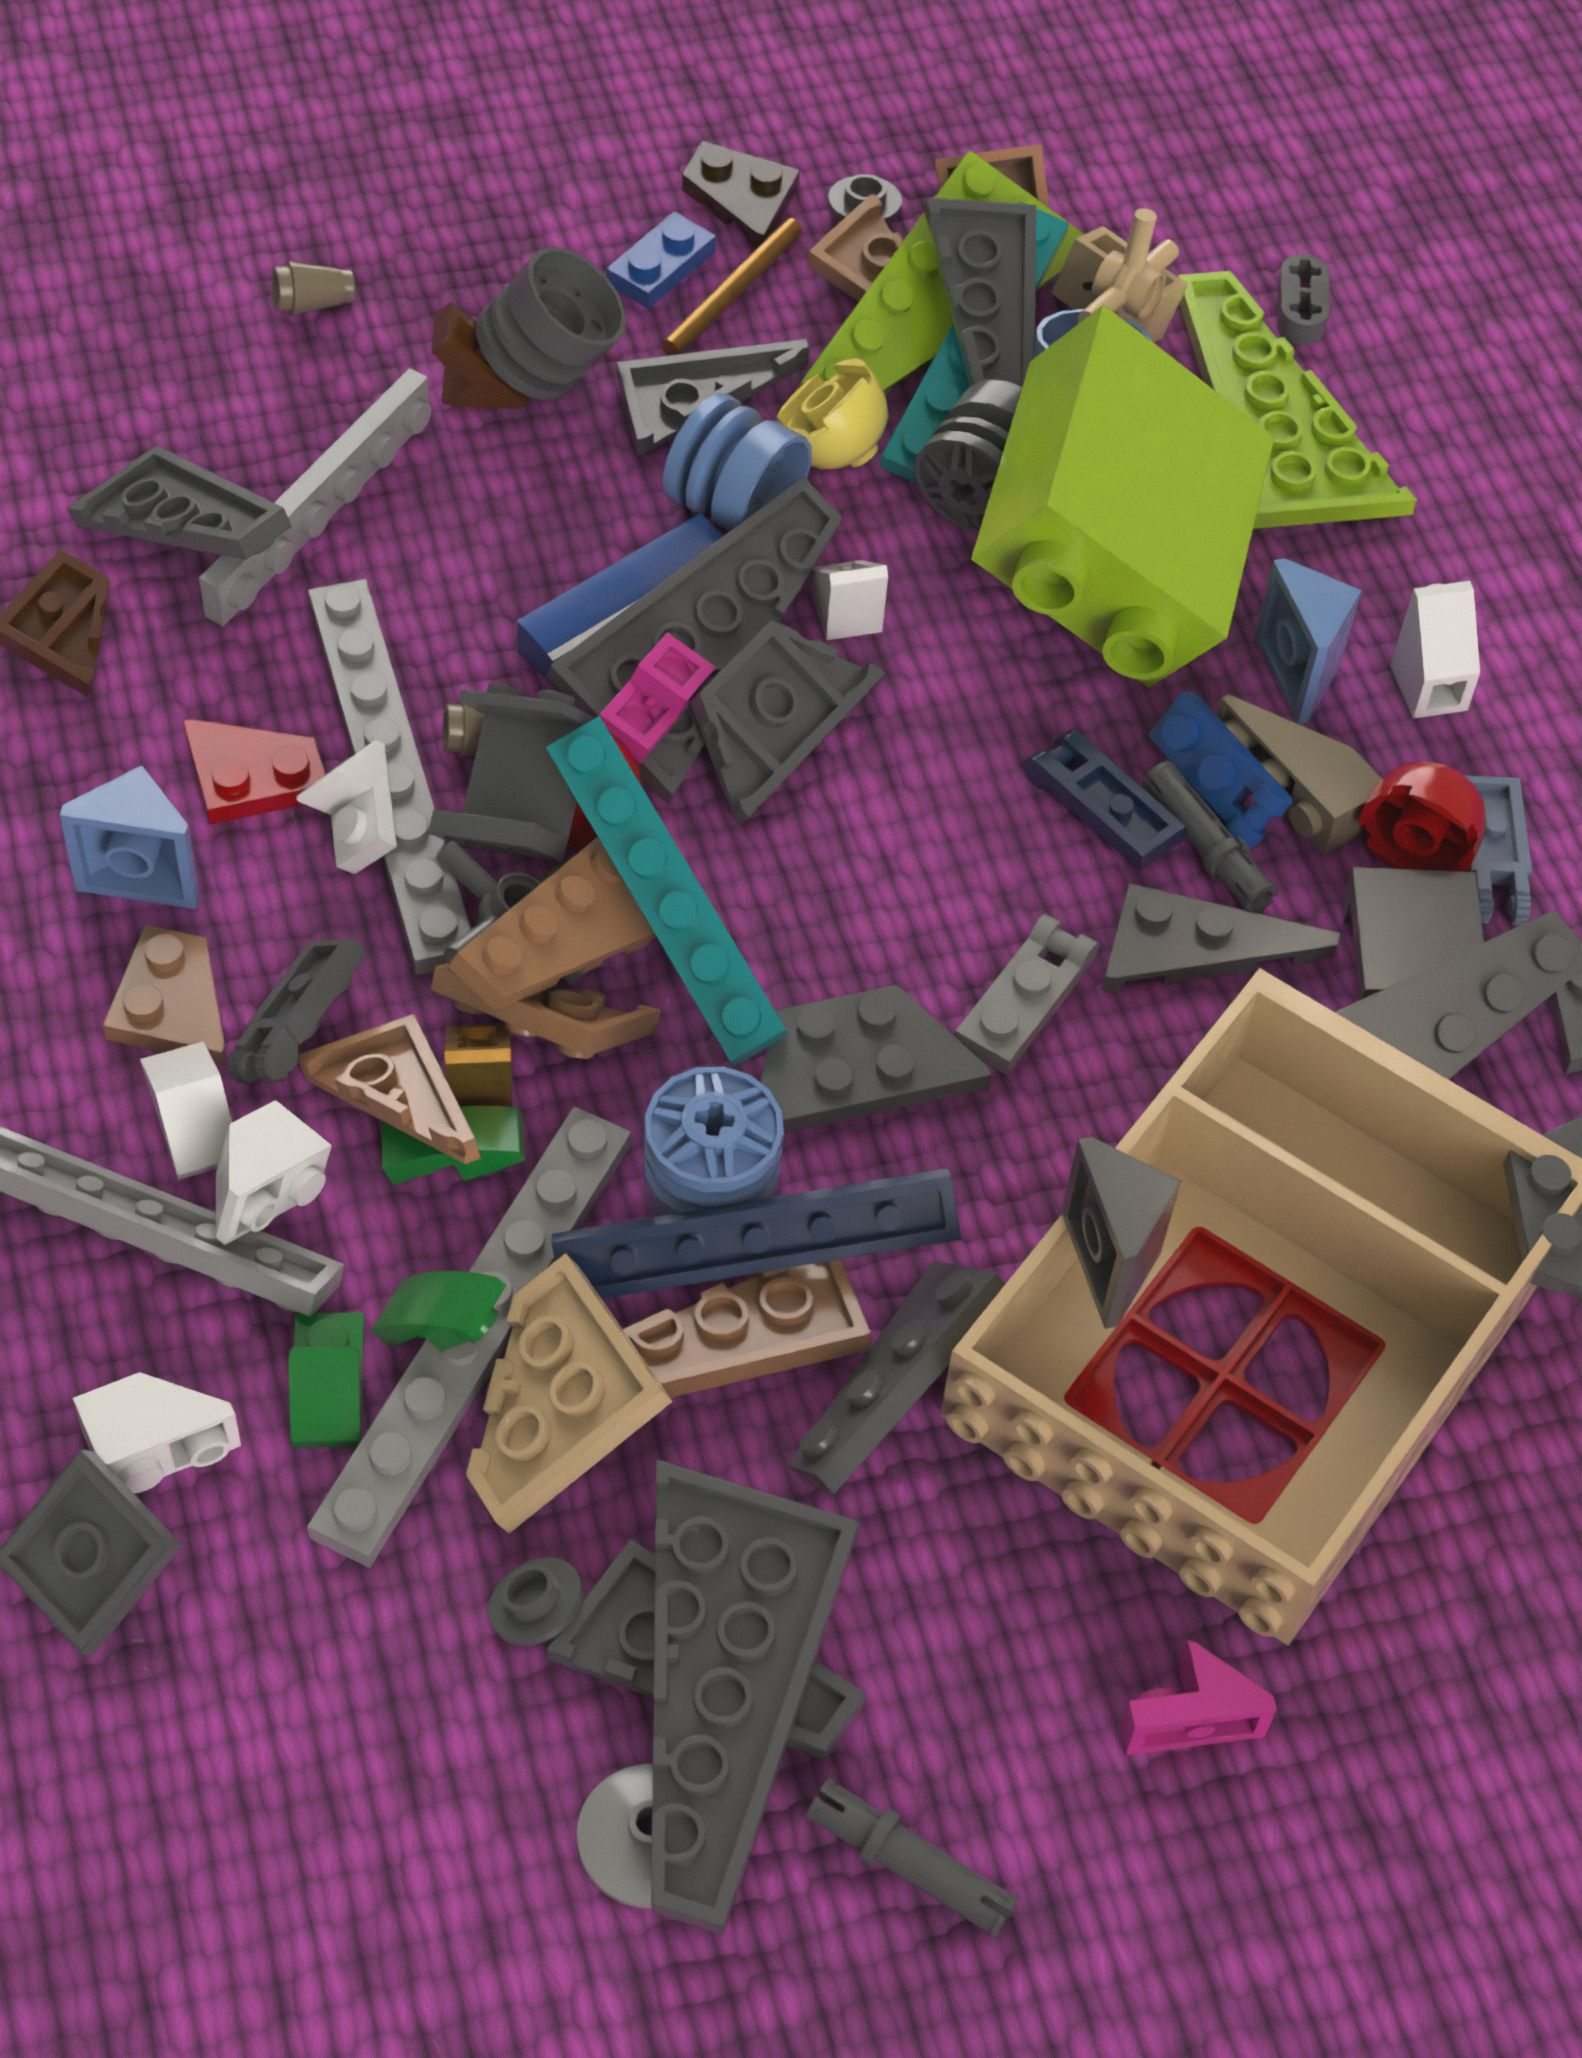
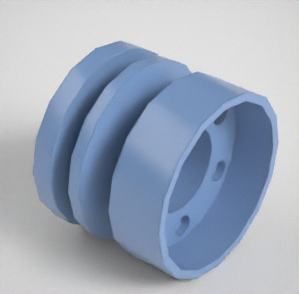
M716 393L705 399L689 415L676 435L668 453L662 476L663 492L669 501L680 507H688L692 514L698 515L701 513L705 518L712 517V521L717 528L729 533L802 477L807 480L812 463V446L807 438L777 421H763L758 411L752 407L742 406L739 400L728 394Z
M721 1066L696 1067L673 1076L654 1093L645 1113L643 1179L644 1197L655 1217L778 1196L784 1128L782 1110L770 1089L750 1074Z

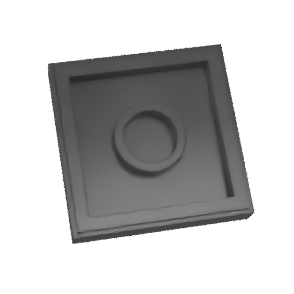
M80 1449L1 1546L0 1566L80 1654L94 1655L183 1545L94 1451Z

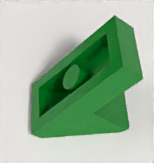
M295 1313L294 1348L289 1350L290 1435L292 1448L358 1447L360 1444L365 1344L364 1313H314L311 1317L302 1313Z

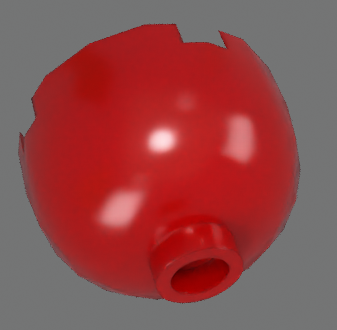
M1423 760L1405 763L1383 776L1372 789L1358 819L1359 828L1365 824V828L1370 834L1366 845L1372 854L1391 869L1466 872L1469 870L1478 852L1487 828L1483 797L1476 786L1459 771L1449 766Z

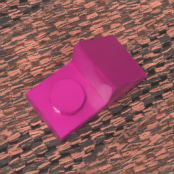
M1187 1640L1177 1667L1183 1694H1178L1177 1690L1173 1688H1157L1138 1695L1135 1700H1129L1120 1726L1126 1756L1262 1738L1266 1736L1277 1707L1272 1694L1198 1643Z

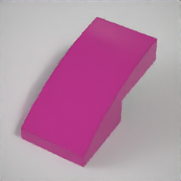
M666 633L638 664L630 681L599 715L610 734L620 739L637 761L642 764L691 704L690 700L703 688L716 667L672 635Z

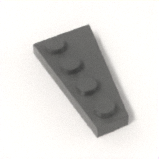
M926 197L924 212L969 386L986 379L1009 381L1023 387L1029 363L1034 359L1036 205Z
M157 445L67 507L76 527L245 560L267 550L277 537L292 527L283 507Z
M1553 910L1346 1006L1335 1013L1449 1080L1582 971V942L1557 911Z
M630 1539L584 1599L575 1619L555 1637L546 1649L548 1660L654 1698L656 1555ZM815 1660L787 1747L825 1761L864 1706L866 1693Z

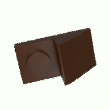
M452 302L435 313L431 353L445 366L442 403L449 406L520 409L528 403V396L509 386L494 372L483 356L476 337L477 322Z

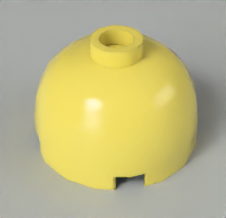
M848 359L834 364L839 374L831 377L829 381L824 382L819 374L809 379L791 395L777 415L782 425L807 438L812 446L811 466L820 470L838 469L848 465L852 467L863 465L876 454L878 450L877 442L882 437L886 428L889 415L885 392L865 361L860 359Z

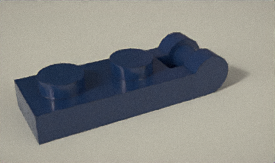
M1068 730L1056 738L1054 748L1048 752L1039 750L1025 759L1023 763L1025 774L1035 787L1042 790L1048 789L1138 871H1141L1183 841L1186 826L1077 730ZM1067 767H1068V768H1071V769H1075V768H1077V769L1074 770L1073 772H1070V771L1067 769Z

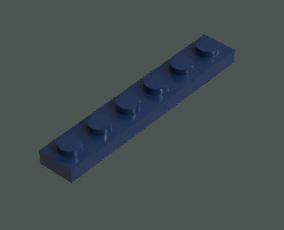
M945 1168L553 1233L551 1244L555 1261L566 1253L580 1267L600 1298L604 1299L960 1240L961 1234L950 1169Z

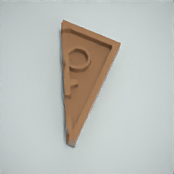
M414 1014L298 1054L299 1065L307 1082L463 1164L481 1159L475 1137Z

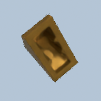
M505 1023L445 1026L444 1055L446 1080L459 1107H513L510 1032L505 1028Z

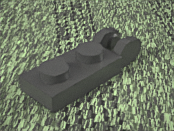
M356 938L308 941L244 1028L246 1031L234 1046L235 1050L230 1051L231 1055L227 1057L229 1061L226 1066L229 1068L228 1073L231 1074V1079H235L236 1083L252 1084V1082H257L258 1078H262V1082L279 1083V1081H284L285 1077H289L288 1072H292L299 1063L298 1045L308 1040L317 1031L320 1025L319 1019L335 997L349 987L352 982L353 972L367 955Z

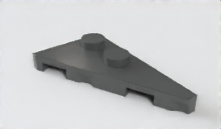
M1129 883L1102 990L1108 992L1122 991L1124 982L1161 977L1164 985L1183 982L1193 976L1212 978L1255 971L1257 962L1289 957L1292 966L1313 963L1323 957H1334L1340 933Z

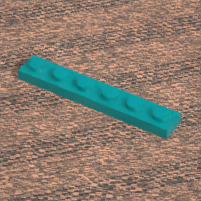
M1036 209L1035 293L1065 239L1069 226L1068 222L1039 209ZM954 324L881 456L880 468L918 484L914 474L916 456L944 421L960 397L969 388Z
M600 715L547 746L546 749L733 1067L788 1036L789 1034Z

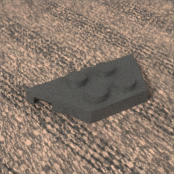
M771 620L690 700L733 818L739 824L751 816L886 674L879 666L869 663L863 668L838 657L837 648L819 640H807L800 636L796 630Z
M893 985L776 1010L789 1035L768 1047L760 1083L770 1089L782 1110L784 1133L986 1090L990 1086L991 1072L985 1063L900 986Z
M1582 1116L1543 1134L1544 1137L1582 1159ZM1510 1150L1503 1163L1521 1262L1523 1263L1542 1234L1552 1244L1549 1252L1536 1269L1530 1283L1554 1293L1570 1294L1582 1304V1205L1573 1217L1558 1213L1574 1190L1573 1187L1568 1185L1571 1180V1170L1564 1160L1553 1155L1540 1156L1532 1163Z

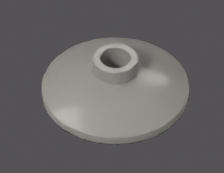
M653 1764L627 1767L604 1779L586 1799L577 1824L578 1854L590 1880L610 1898L628 1906L651 1909L652 1835L643 1834L638 1829L637 1823L646 1816H652Z

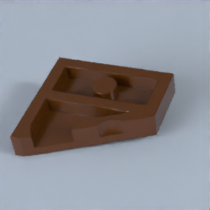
M60 549L0 615V646L87 697L93 689L109 597L110 578Z

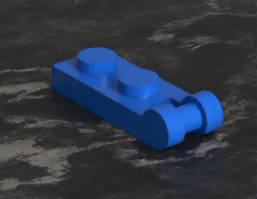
M1182 691L1147 735L1227 823L1228 831L1235 838L1240 836L1251 849L1256 848L1266 836L1267 832L1264 827L1273 817H1281L1293 802L1286 790L1196 692ZM1253 792V799L1255 801L1248 809L1243 803Z

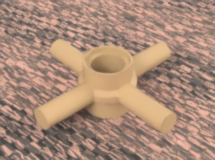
M1145 208L1135 211L1125 254L1114 250L1103 260L1092 285V295L1096 299L1078 314V324L1103 304L1117 315L1132 320V316L1144 320L1153 312L1161 298L1166 282L1165 274L1161 273V271L1179 255L1177 245L1171 240L1162 241L1149 252L1157 219L1155 212Z

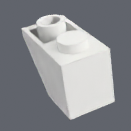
M1470 581L1432 584L1427 587L1413 589L1390 665L1412 719L1468 711L1480 676L1474 589Z
M276 1100L229 1124L216 1171V1238L224 1245L249 1231L258 1232L262 1230L273 1218L296 1205H307L316 1198L325 1184L326 1176L324 1170L332 1145Z
M140 1372L73 1398L80 1427L89 1450L94 1451L133 1493L149 1490L156 1486L163 1477L190 1466L204 1467L214 1464L223 1459L230 1450L241 1446L236 1415L230 1402Z

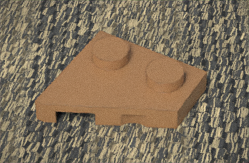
M145 924L103 1023L106 1040L163 1053L203 1041L214 1063L221 1066L225 1065L227 1056L205 937Z

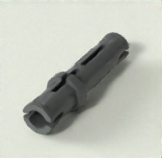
M1172 761L1162 762L1152 768L1147 773L1149 778L1143 780V787L1186 826L1184 836L1204 859L1203 868L1213 879H1218L1219 877L1245 911L1258 913L1268 907L1274 901L1271 897L1277 896L1278 888L1254 863L1255 861L1250 857V847L1240 836L1235 838L1225 828L1220 819L1185 780L1186 778Z
M828 1778L820 1789L822 1793L820 1799L815 1797L806 1814V1819L816 1822L860 1850L859 1859L869 1866L873 1867L876 1862H879L898 1876L988 1932L989 1936L993 1939L997 1938L1005 1925V1917L1009 1919L1020 1897L1005 1891L901 1825L902 1816L892 1809L888 1808L885 1813H882L837 1784V1781L833 1778Z

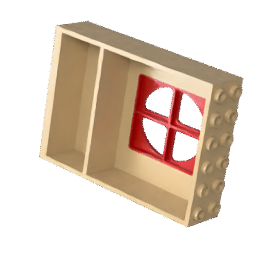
M1259 968L1115 1147L1181 1180L1162 1251L1120 1324L1116 1327L1104 1328L1063 1215H1061L952 1350L940 1416L947 1420L950 1428L962 1439L971 1443L980 1442L1003 1457L1007 1466L1021 1478L1029 1481L1038 1480L1059 1494L1067 1507L1077 1515L1086 1519L1095 1518L1118 1533L1124 1544L1136 1554L1145 1558L1154 1557L1177 1572L1183 1583L1195 1593L1204 1597H1215L1239 1613L1244 1624L1254 1632L1265 1637L1274 1636L1289 1646L1538 1287L1530 1282L1552 1244L1542 1234L1523 1263L1521 1262L1503 1167L1509 1151H1514L1532 1163L1543 1155H1553L1567 1163L1571 1170V1180L1568 1185L1574 1188V1190L1558 1213L1567 1214L1572 1217L1582 1205V1159ZM1215 1286L1244 1288L1257 1294L1263 1302L1261 1309L1226 1356L1220 1360L1206 1358L1151 1322L1149 1313L1161 1303L1174 1296L1191 1290ZM1286 1319H1296L1303 1323L1317 1340L1324 1357L1328 1377V1393L1324 1413L1316 1421H1306L1250 1386L1244 1379L1243 1373L1280 1323ZM1128 1344L1142 1346L1192 1378L1199 1386V1392L1160 1444L1153 1448H1146L1140 1445L1129 1435L1121 1420L1115 1400L1114 1373L1116 1362L1121 1349ZM1225 1404L1239 1408L1289 1440L1295 1448L1293 1457L1282 1465L1259 1476L1239 1481H1201L1186 1475L1178 1466V1461L1214 1412Z

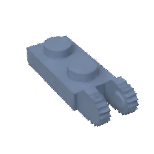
M1464 775L1476 786L1483 797L1487 822L1484 839L1469 870L1466 871L1476 873L1482 924H1489L1493 913L1492 885L1508 886L1507 908L1511 925H1523L1529 922L1531 911L1529 879L1532 874L1520 778Z

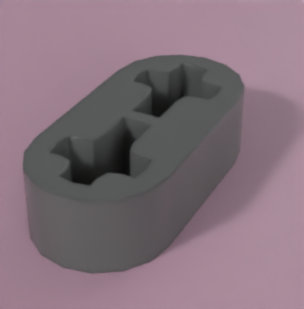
M1296 254L1288 257L1282 264L1277 285V328L1280 335L1285 337L1287 341L1298 345H1311L1323 338L1330 313L1329 270L1327 265L1315 256ZM1300 279L1305 280L1309 288L1300 287ZM1298 311L1306 312V320L1300 319Z

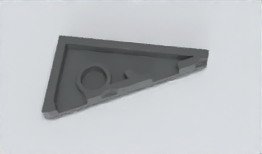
M807 339L617 362V381L637 455L646 454L674 439L689 415L705 399L716 393L728 394L741 402L809 364V345Z

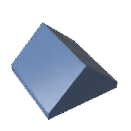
M1283 558L1273 561L1254 639L1296 723L1304 724L1309 722L1340 668L1362 590Z
M142 765L62 805L59 817L75 891L198 909L200 895L188 824Z

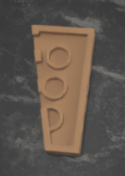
M597 837L457 952L448 968L494 1011H497L555 986L562 977L576 971H580L583 974L601 966L605 959L625 951L626 954H630L644 948L651 939L657 936L599 837Z
M841 1259L761 1272L731 1288H727L724 1283H721L701 1292L700 1301L677 1313L670 1309H665L623 1329L670 1398L871 1350V1332Z

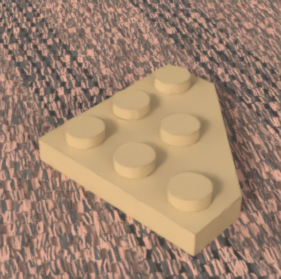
M566 1253L512 1297L506 1320L512 1326L504 1359H496L483 1408L489 1415L481 1449L472 1450L466 1476L496 1524L509 1534L673 1402L580 1267Z

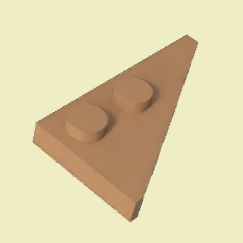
M873 193L809 250L806 266L858 302L904 241L899 232L892 233L881 215L883 204Z

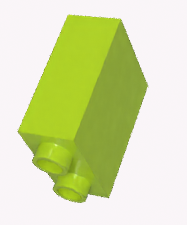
M1103 304L1030 361L971 560L1010 587L1016 598L1024 606L1035 612L1049 615L1103 654L1104 660L1114 671L1123 676L1137 679L1150 688L1228 637L1274 436Z

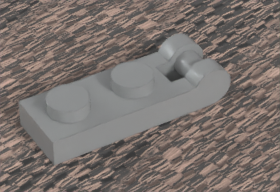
M1046 913L1043 914L1034 925L1029 938L957 1028L955 1037L982 1062L1008 1075L1089 969L1098 953L1100 943L1083 934L1078 938L1062 930V922ZM1049 951L1065 959L1059 967L1043 959Z

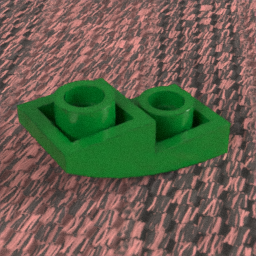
M505 1106L460 1107L475 1137L481 1159L467 1164H463L387 1123H382V1169L391 1183L396 1185L419 1176L429 1175L436 1170L454 1164L463 1180L468 1181L525 1161L523 1119L517 1107Z
M434 1271L412 1275L401 1281L370 1332L389 1347L415 1337L427 1339L441 1351L468 1341L475 1343L490 1330L496 1321L498 1310L494 1308V1305L505 1289L506 1284L495 1276L464 1271Z

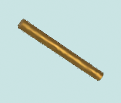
M793 218L784 220L662 341L663 351L668 356L682 354L802 234L801 225Z

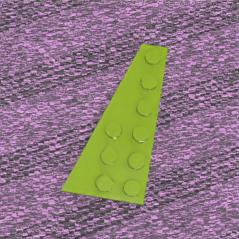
M971 150L967 152L935 196V198L1012 204H1018L1020 201L1027 205H1036V209L1066 221ZM925 212L804 377L797 390L817 374L820 375L824 382L829 381L831 377L839 374L834 364L843 360L857 358L865 361L877 377L886 394L894 385L915 371L919 372L933 362L953 325ZM1070 223L1066 237L1038 289L1041 287L1045 288L1058 279L1075 239L1084 235V233Z
M1231 271L1178 275V278L1188 284L1179 305L1203 382L1274 436L1253 529L1413 515L1417 499L1406 486L1399 489L1387 474L1388 463L1379 452L1370 453L1355 435L1357 425L1312 370L1304 372L1293 358L1295 349L1285 337L1277 339L1263 321L1264 311Z

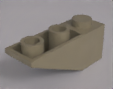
M1230 694L1221 698L1217 716L1291 796L1293 802L1285 814L1290 818L1298 834L1308 838L1325 855L1367 832L1365 824L1359 828L1358 819L1372 789L1381 777L1353 747Z

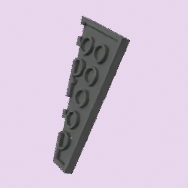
M802 477L550 666L547 677L562 693L575 698L574 706L596 718L630 681L638 664L665 634L669 633L716 667L706 682L707 684L771 620L778 623L781 622L838 529L843 517ZM691 704L642 764L639 763L641 777L667 805L671 802L705 746V741Z
M657 1459L651 1909L653 1913L724 1935L858 1535L859 1521Z

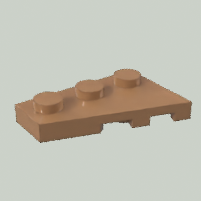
M448 963L435 966L431 990L453 999V1005L457 1009L471 1014L491 1015L505 1021V1028L515 1034L540 1036L557 1043V1050L570 1057L589 1059L594 1057L596 1053L656 1034L661 1010L641 1004L636 1007V1011L629 1013L604 1006L606 994L585 988L580 992L562 989L554 991L543 990L494 1011L448 968Z

